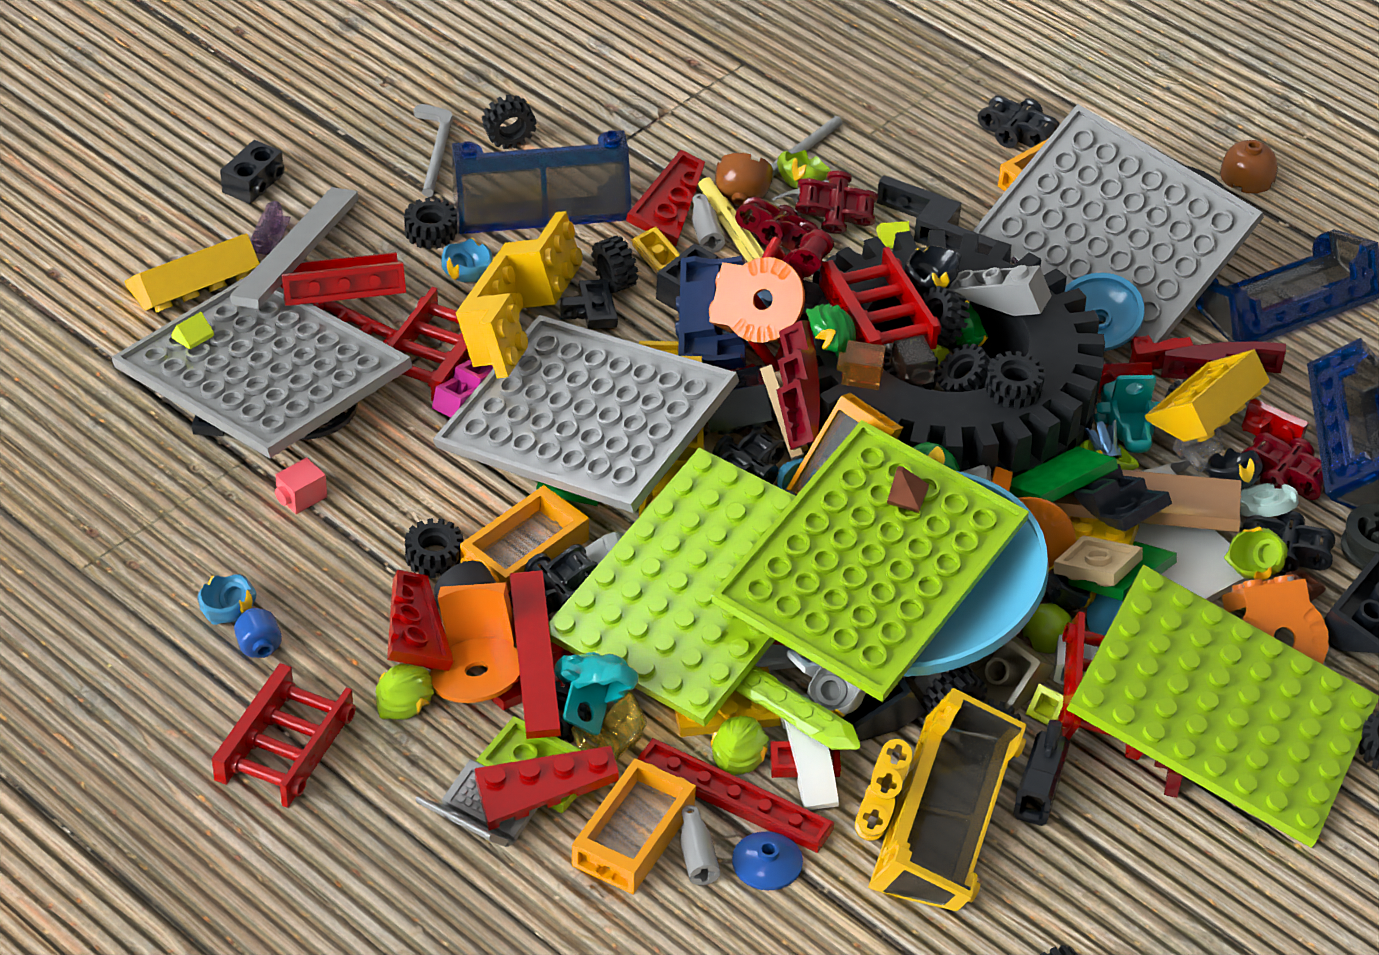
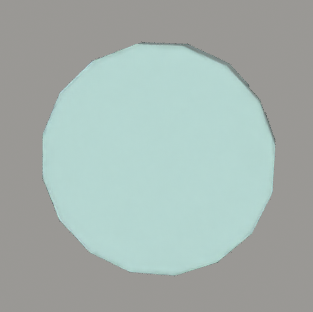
M1270 483L1245 488L1241 491L1240 514L1247 517L1252 515L1272 517L1288 513L1297 507L1299 503L1298 493L1295 488L1286 484L1282 485V489H1274V484Z

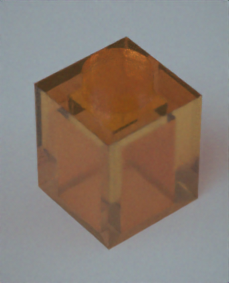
M848 340L846 353H839L837 371L842 372L841 385L879 390L886 346Z

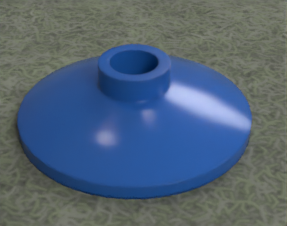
M757 832L746 836L736 845L733 851L732 865L736 875L745 884L760 890H778L789 886L799 877L802 871L803 857L799 847L790 838L775 832Z

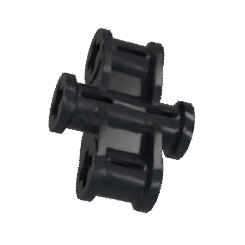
M997 95L991 98L989 106L981 109L977 115L979 124L984 129L994 132L999 144L1006 148H1013L1018 142L1032 148L1039 144L1041 140L1045 141L1050 138L1060 125L1056 118L1044 114L1038 101L1027 98L1018 104Z
M756 427L738 445L734 443V439L729 435L723 436L716 443L712 454L773 484L779 471L776 464L784 456L787 445L783 440H775L767 435L764 428Z
M1290 511L1278 515L1277 519L1252 515L1244 520L1243 530L1256 528L1257 524H1259L1261 528H1269L1286 543L1288 556L1286 557L1285 566L1277 574L1286 575L1287 572L1297 571L1299 567L1318 571L1331 567L1333 562L1331 549L1335 545V535L1325 528L1305 525V518L1300 513ZM1290 520H1293V526H1292V527H1289V525H1290ZM1321 537H1323V545H1320ZM1316 554H1319V561H1316Z
M576 544L567 548L552 561L545 553L533 556L526 563L524 572L543 570L547 614L549 615L556 609L557 611L560 610L597 567L598 563L591 561L586 556V550L582 545ZM510 590L508 594L510 598L511 607L513 608L512 595Z

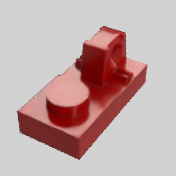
M1149 335L1134 337L1130 344L1132 354L1129 363L1152 362V370L1162 369L1165 351L1192 346L1193 342L1191 337L1170 338L1158 343H1154Z
M1254 398L1248 403L1242 423V430L1254 435L1268 433L1289 444L1294 438L1304 439L1309 422Z

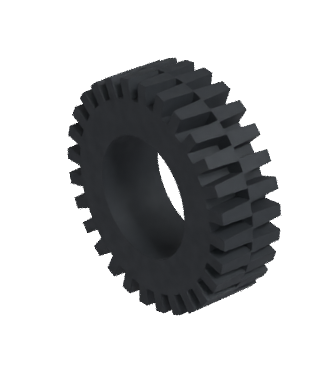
M929 230L926 247L919 249L923 252L928 246L946 248L945 231ZM911 231L897 232L895 234L892 251L894 256L900 259L903 270H905L906 260L917 249ZM964 233L960 249L947 248L955 250L962 255L958 273L964 270L979 271L994 267L1003 269L1014 268L1020 265L1040 266L1041 268V258L1030 252L1015 265L1010 264L1012 245L997 240L988 255L978 253L979 235ZM878 236L864 240L862 257L851 248L846 247L836 253L835 265L843 273L881 265L883 248H886V246ZM820 268L813 274L812 282L802 281L805 291V303L798 322L801 320L809 321L806 313L807 308L812 309L817 305H827L829 303L819 287ZM1057 268L1044 275L1052 296L1041 314L1012 316L970 301L973 309L979 314L988 336L987 340L980 347L983 348L991 359H996V355L1000 353L1005 357V352L1011 351L1012 355H1016V351L1022 352V357H1025L1026 354L1032 355L1031 361L1037 358L1040 361V365L1044 367L1045 378L1041 397L1038 398V402L1035 404L1030 402V407L1025 408L1023 404H1020L1019 409H1014V404H1009L1008 408L1003 407V401L999 404L995 403L994 397L989 398L987 395L988 391L985 388L966 392H942L911 385L894 377L879 366L878 363L867 365L856 345L849 356L838 358L836 357V352L823 350L822 345L825 340L815 338L812 332L819 375V432L840 397L852 393L902 426L903 429L897 439L913 448L918 444L926 442L939 444L954 456L959 465L960 472L985 465V467L989 466L991 468V475L995 467H1000L1013 472L1012 478L1077 446L1079 447L1085 440H1089L1085 428H1088L1090 431L1092 429L1105 360L1103 358L1105 348L1104 334H1098L1100 320L1095 310L1085 311L1087 297L1079 288L1065 292L1067 276ZM880 277L848 286L851 291L854 290L857 293L889 284L885 277ZM916 289V290L918 291L919 295L921 296V298L924 300V297H923L922 295H923L925 292H922V291ZM897 296L860 305L863 310L872 312L902 304ZM909 316L876 323L873 326L876 330L885 332L913 325V321ZM911 338L904 340V343H907V347H910ZM949 343V346H943L953 349L959 347L960 350L963 349V347L956 346L955 344ZM1008 378L1012 381H1022L1016 378ZM846 415L823 454L826 459L831 456L859 422ZM814 442L808 444L809 449Z

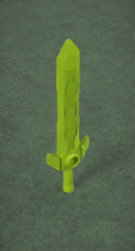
M756 665L735 689L736 692L754 703L762 705L831 750H857L861 746L851 723L832 713V711L822 705L814 703Z

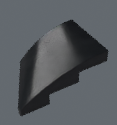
M1118 464V469L1073 492L1075 498L1093 516L1106 525L1121 531L1129 530L1172 504L1169 492L1148 490L1144 478L1124 476L1120 464Z

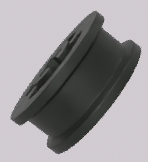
M1365 504L1352 510L1347 517L1346 529L1341 537L1340 544L1343 554L1351 563L1361 569L1366 567L1376 553L1379 554V504Z

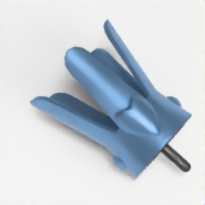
M1116 420L1113 421V426L1109 425L1107 429L1103 422H1098L1099 436L1096 431H1090L1088 428H1085L1096 451L1101 450L1104 455L1116 459L1122 457L1121 449L1117 445Z

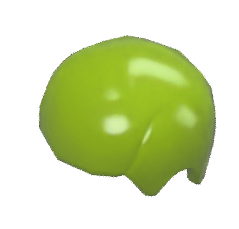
M1053 603L1039 604L1029 622L1022 628L1023 637L1030 639L1035 651L1049 654L1055 653L1058 637L1063 634L1066 623L1072 622L1071 618L1063 608Z

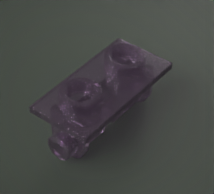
M272 201L266 205L265 213L262 212L250 239L255 253L268 255L282 240L291 217L283 216L281 204L277 201Z

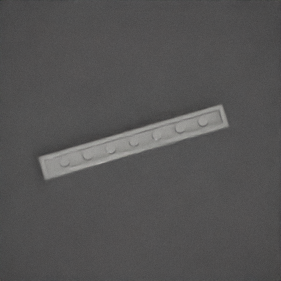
M331 187L231 293V304L259 309L282 284V274L292 273L358 201V191Z

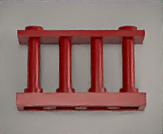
M889 247L883 248L881 265L843 273V271L838 270L833 260L822 263L819 287L832 306L839 305L853 319L856 328V347L867 365L879 362L880 349L885 344L918 336L923 337L930 350L936 349L938 335L941 333L940 322L936 316L932 315L903 270L900 259L894 256ZM880 277H885L889 284L857 293L854 290L851 291L848 286ZM897 296L902 304L872 312L863 310L860 305ZM909 316L914 325L880 332L873 326L876 323Z
M397 252L301 262L292 273L282 274V284L280 285L284 293L285 306L406 293L404 264L402 261L398 262Z
M433 286L425 296L419 299L414 311L387 344L404 354L407 352L441 364L437 370L432 372L412 365V368L402 373V375L428 383V386L431 387V401L434 399L436 386L454 378L456 366L470 360L462 333L457 334L428 324L434 316L459 324L456 316L457 310L438 305V288ZM422 334L455 346L451 351L445 353L415 343L414 341Z
M1080 611L1071 623H1066L1062 634V641L1066 642L1063 707L1059 713L1058 721L1062 723L1061 736L1067 737L1068 740H1070L1078 728L1112 736L1066 710L1082 680L1083 672L1087 671L1092 661L1083 658L1084 644L1099 648L1105 635L1085 630V613ZM1125 744V757L1139 760L1143 753Z
M279 663L212 757L214 781L227 785L234 774L239 772L280 786L282 806L288 808L295 797L302 795L307 779L345 723L349 724L352 721L356 711V706L353 704L352 689L346 687L338 700L333 701L295 687L292 667ZM293 700L328 714L322 723L318 725L282 712L280 708L285 701ZM275 723L310 736L311 739L305 748L301 749L263 735V732L268 725ZM258 747L295 762L287 774L245 758L251 749L254 750Z

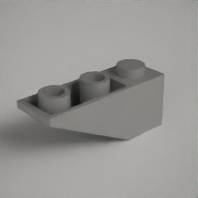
M1020 265L1014 268L1003 269L994 267L979 271L964 270L958 273L956 279L948 288L962 294L968 301L1012 316L1041 314L1052 296L1040 266Z

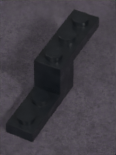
M885 175L879 180L878 200L876 203L916 217L915 242L926 246L929 230H944L946 248L960 249L963 234L979 235L978 253L985 255L990 253L997 242L995 239L958 226L961 202Z

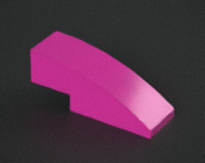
M470 359L456 366L454 378L436 386L432 409L451 418L492 371L493 365L473 367Z

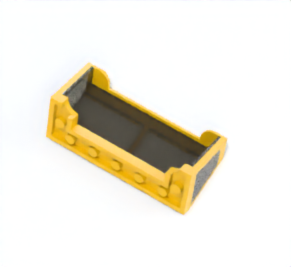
M955 688L951 689L926 716L868 888L953 911H958L967 902L972 903L975 900L981 884L977 882L978 875L973 871L1008 761L1013 756L1018 758L1025 747L1026 739L1023 738V734L1027 724Z

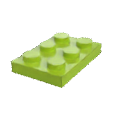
M513 716L476 759V762L484 766H491L581 751V749L557 737L526 739L525 722ZM572 794L561 799L560 804L551 808L564 813L577 795Z

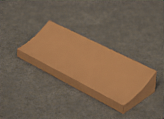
M1122 470L1124 476L1144 478L1148 490L1169 492L1172 504L1140 523L1239 532L1241 480ZM1073 492L1052 502L1060 507L1068 516L1097 519L1075 498Z

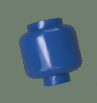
M251 608L244 611L236 620L234 625L235 636L240 650L246 656L265 658L280 646L282 642L281 631L272 612L260 608Z

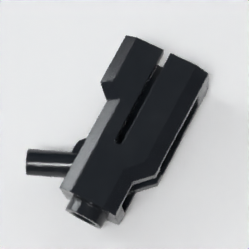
M1050 720L1047 732L1040 731L1036 734L1025 772L1017 791L1013 812L1017 820L1043 826L1048 822L1070 746L1067 737L1060 735L1062 723L1058 720ZM1029 795L1041 798L1044 801L1041 811L1026 807Z

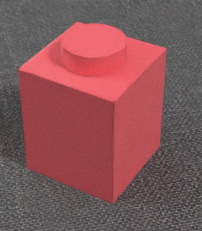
M307 457L275 474L277 486L275 495L283 506L287 505L295 514L327 498L326 475Z

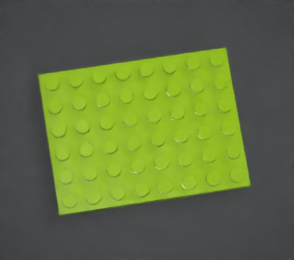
M861 420L711 594V602L883 702L1028 520L1029 511ZM898 466L906 468L929 484L919 513L887 504Z
M699 447L548 622L551 642L574 655L595 652L600 655L614 654L623 658L628 666L633 668L639 675L638 683L635 686L636 689L705 727L775 641L774 638L712 603L711 594L795 498V495Z
M1143 565L1066 710L1312 848L1317 842L1362 739L1361 734L1365 720H1368V716L1373 713L1379 696Z

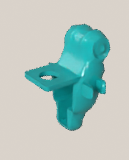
M1120 375L1115 381L1106 383L1101 387V403L1096 405L1098 413L1094 414V420L1097 424L1101 421L1104 424H1108V426H1113V421L1116 420L1117 439L1124 444L1126 451L1131 453H1144L1152 447V436L1156 426L1148 422L1144 415L1160 403L1151 401L1156 384V376Z
M588 652L581 655L562 656L557 661L554 672L564 685L566 683L571 684L563 713V720L591 735L600 734L607 703L614 702L618 705L628 703L629 699L625 696L638 683V673L629 667L623 658L614 654L600 655L595 652ZM580 703L587 704L591 710V719L588 722L582 721L578 716L577 709Z

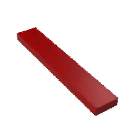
M543 570L510 573L526 739L561 736Z
M652 738L637 758L696 785V797L770 832L782 834L790 838L794 843L815 853L819 852L834 830L833 821L657 739Z

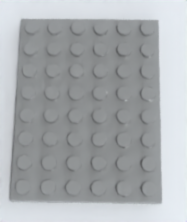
M1077 104L979 222L973 232L1011 244L1010 262L1016 264L1028 252L1041 258L1043 275L1057 268L1067 276L1066 285L1081 276L1091 273H1111L1127 279L1140 292L1145 308L1143 324L1134 337L1149 335L1154 343H1158L1170 335L1262 221L1264 216L1262 211Z
M247 276L112 356L113 365L118 370L268 458L279 454L282 450L304 438L307 434L329 422L335 416L351 408L363 398L412 368L410 356L310 303L285 306L284 293L281 287H278L259 309L232 305L231 293ZM202 312L214 331L215 336L193 349H188L172 339L171 334L176 325Z
M539 315L525 331L528 337V348L509 377L497 378L493 368L437 433L433 441L436 448L635 513L738 384L739 379L737 373Z

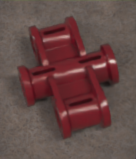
M830 171L826 175V179L829 182L811 178H804L798 181L797 187L800 189L799 202L796 203L795 210L801 214L825 217V221L821 224L823 231L832 234L845 233L847 231L845 222L860 226L875 224L876 217L873 213L874 203L878 200V194L871 190L848 187L852 181L850 173Z
M756 196L748 198L737 209L735 214L738 225L757 234L760 241L765 245L770 243L771 239L768 238L773 236L782 241V247L791 251L799 248L798 246L801 243L803 234L819 229L813 222L798 216L795 209L791 206L780 205L777 207Z
M814 229L810 233L804 234L800 247L790 251L782 261L793 267L801 280H803L804 277L812 276L823 263L822 259L833 249L834 240L825 231Z
M1259 433L1254 438L1253 445L1242 451L1243 453L1254 450L1259 454L1263 464V470L1260 475L1261 484H1275L1277 482L1278 485L1274 486V489H1282L1283 484L1289 485L1296 489L1298 495L1308 500L1318 499L1323 492V487L1331 484L1335 478V472L1331 465L1314 457L1315 451L1313 446L1303 438H1294L1287 444L1271 434Z

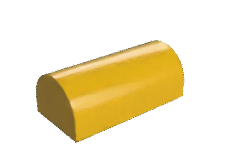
M656 226L631 239L633 247L656 274L680 255Z

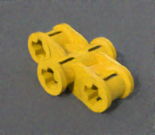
M889 740L884 744L872 773L871 784L865 791V796L854 825L856 833L863 840H878L882 837L889 824L895 807L896 796L902 789L903 781L912 760L911 747L903 740ZM893 752L899 753L897 764L890 762ZM881 787L886 789V793L880 791ZM870 816L876 817L877 825L873 829L867 828L868 821L866 820Z

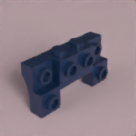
M693 256L681 258L680 296H676L679 321L675 322V331L679 339L678 356H702V363L726 370L746 367L745 339L736 333L723 334V329L709 322V307L715 297L717 289L715 283L716 276L721 271L722 262L742 266L745 264L743 257L707 259Z

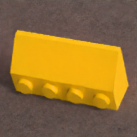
M245 233L138 273L124 282L145 311L155 308L157 313L172 307L171 301L181 297L183 302L199 297L198 290L208 287L210 292L227 286L225 280L235 277L238 282L248 276L260 263L249 236Z
M1255 349L1207 362L1144 416L1148 422L1183 442L1194 439L1202 442L1213 437L1216 428L1229 423L1232 414L1245 409L1247 401L1261 395V389L1270 380Z

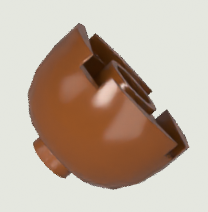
M1244 140L1236 142L1226 151L1220 169L1221 179L1231 188H1233V184L1242 187L1241 192L1258 194L1265 192L1271 188L1273 182L1275 183L1278 162L1274 151L1260 141Z
M731 153L724 155L721 158V162L717 163L715 182L718 190L734 205L741 206L750 197L756 196L762 199L765 197L772 182L773 168L768 161L761 157L758 162L751 159V154Z

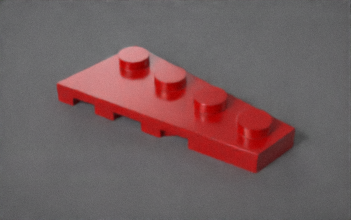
M397 570L392 583L387 660L422 666L427 669L449 671L454 660L428 575Z
M605 746L475 768V780L487 828L490 831L500 827V822L512 817L515 820H519L529 816V811L546 805L550 808L560 804L561 799L569 795L581 796L617 782L619 780V771L612 747Z

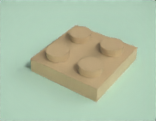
M1082 536L1054 561V574L1067 576L1071 580L1096 582L1104 587L1115 586L1142 560V547Z

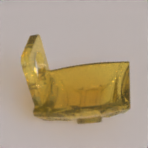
M629 691L606 714L600 734L592 735L576 726H572L571 730L580 750L611 746L615 761H617L629 747H634L641 739L644 728L647 726V720L633 693ZM583 735L598 744V746L594 747L587 743Z

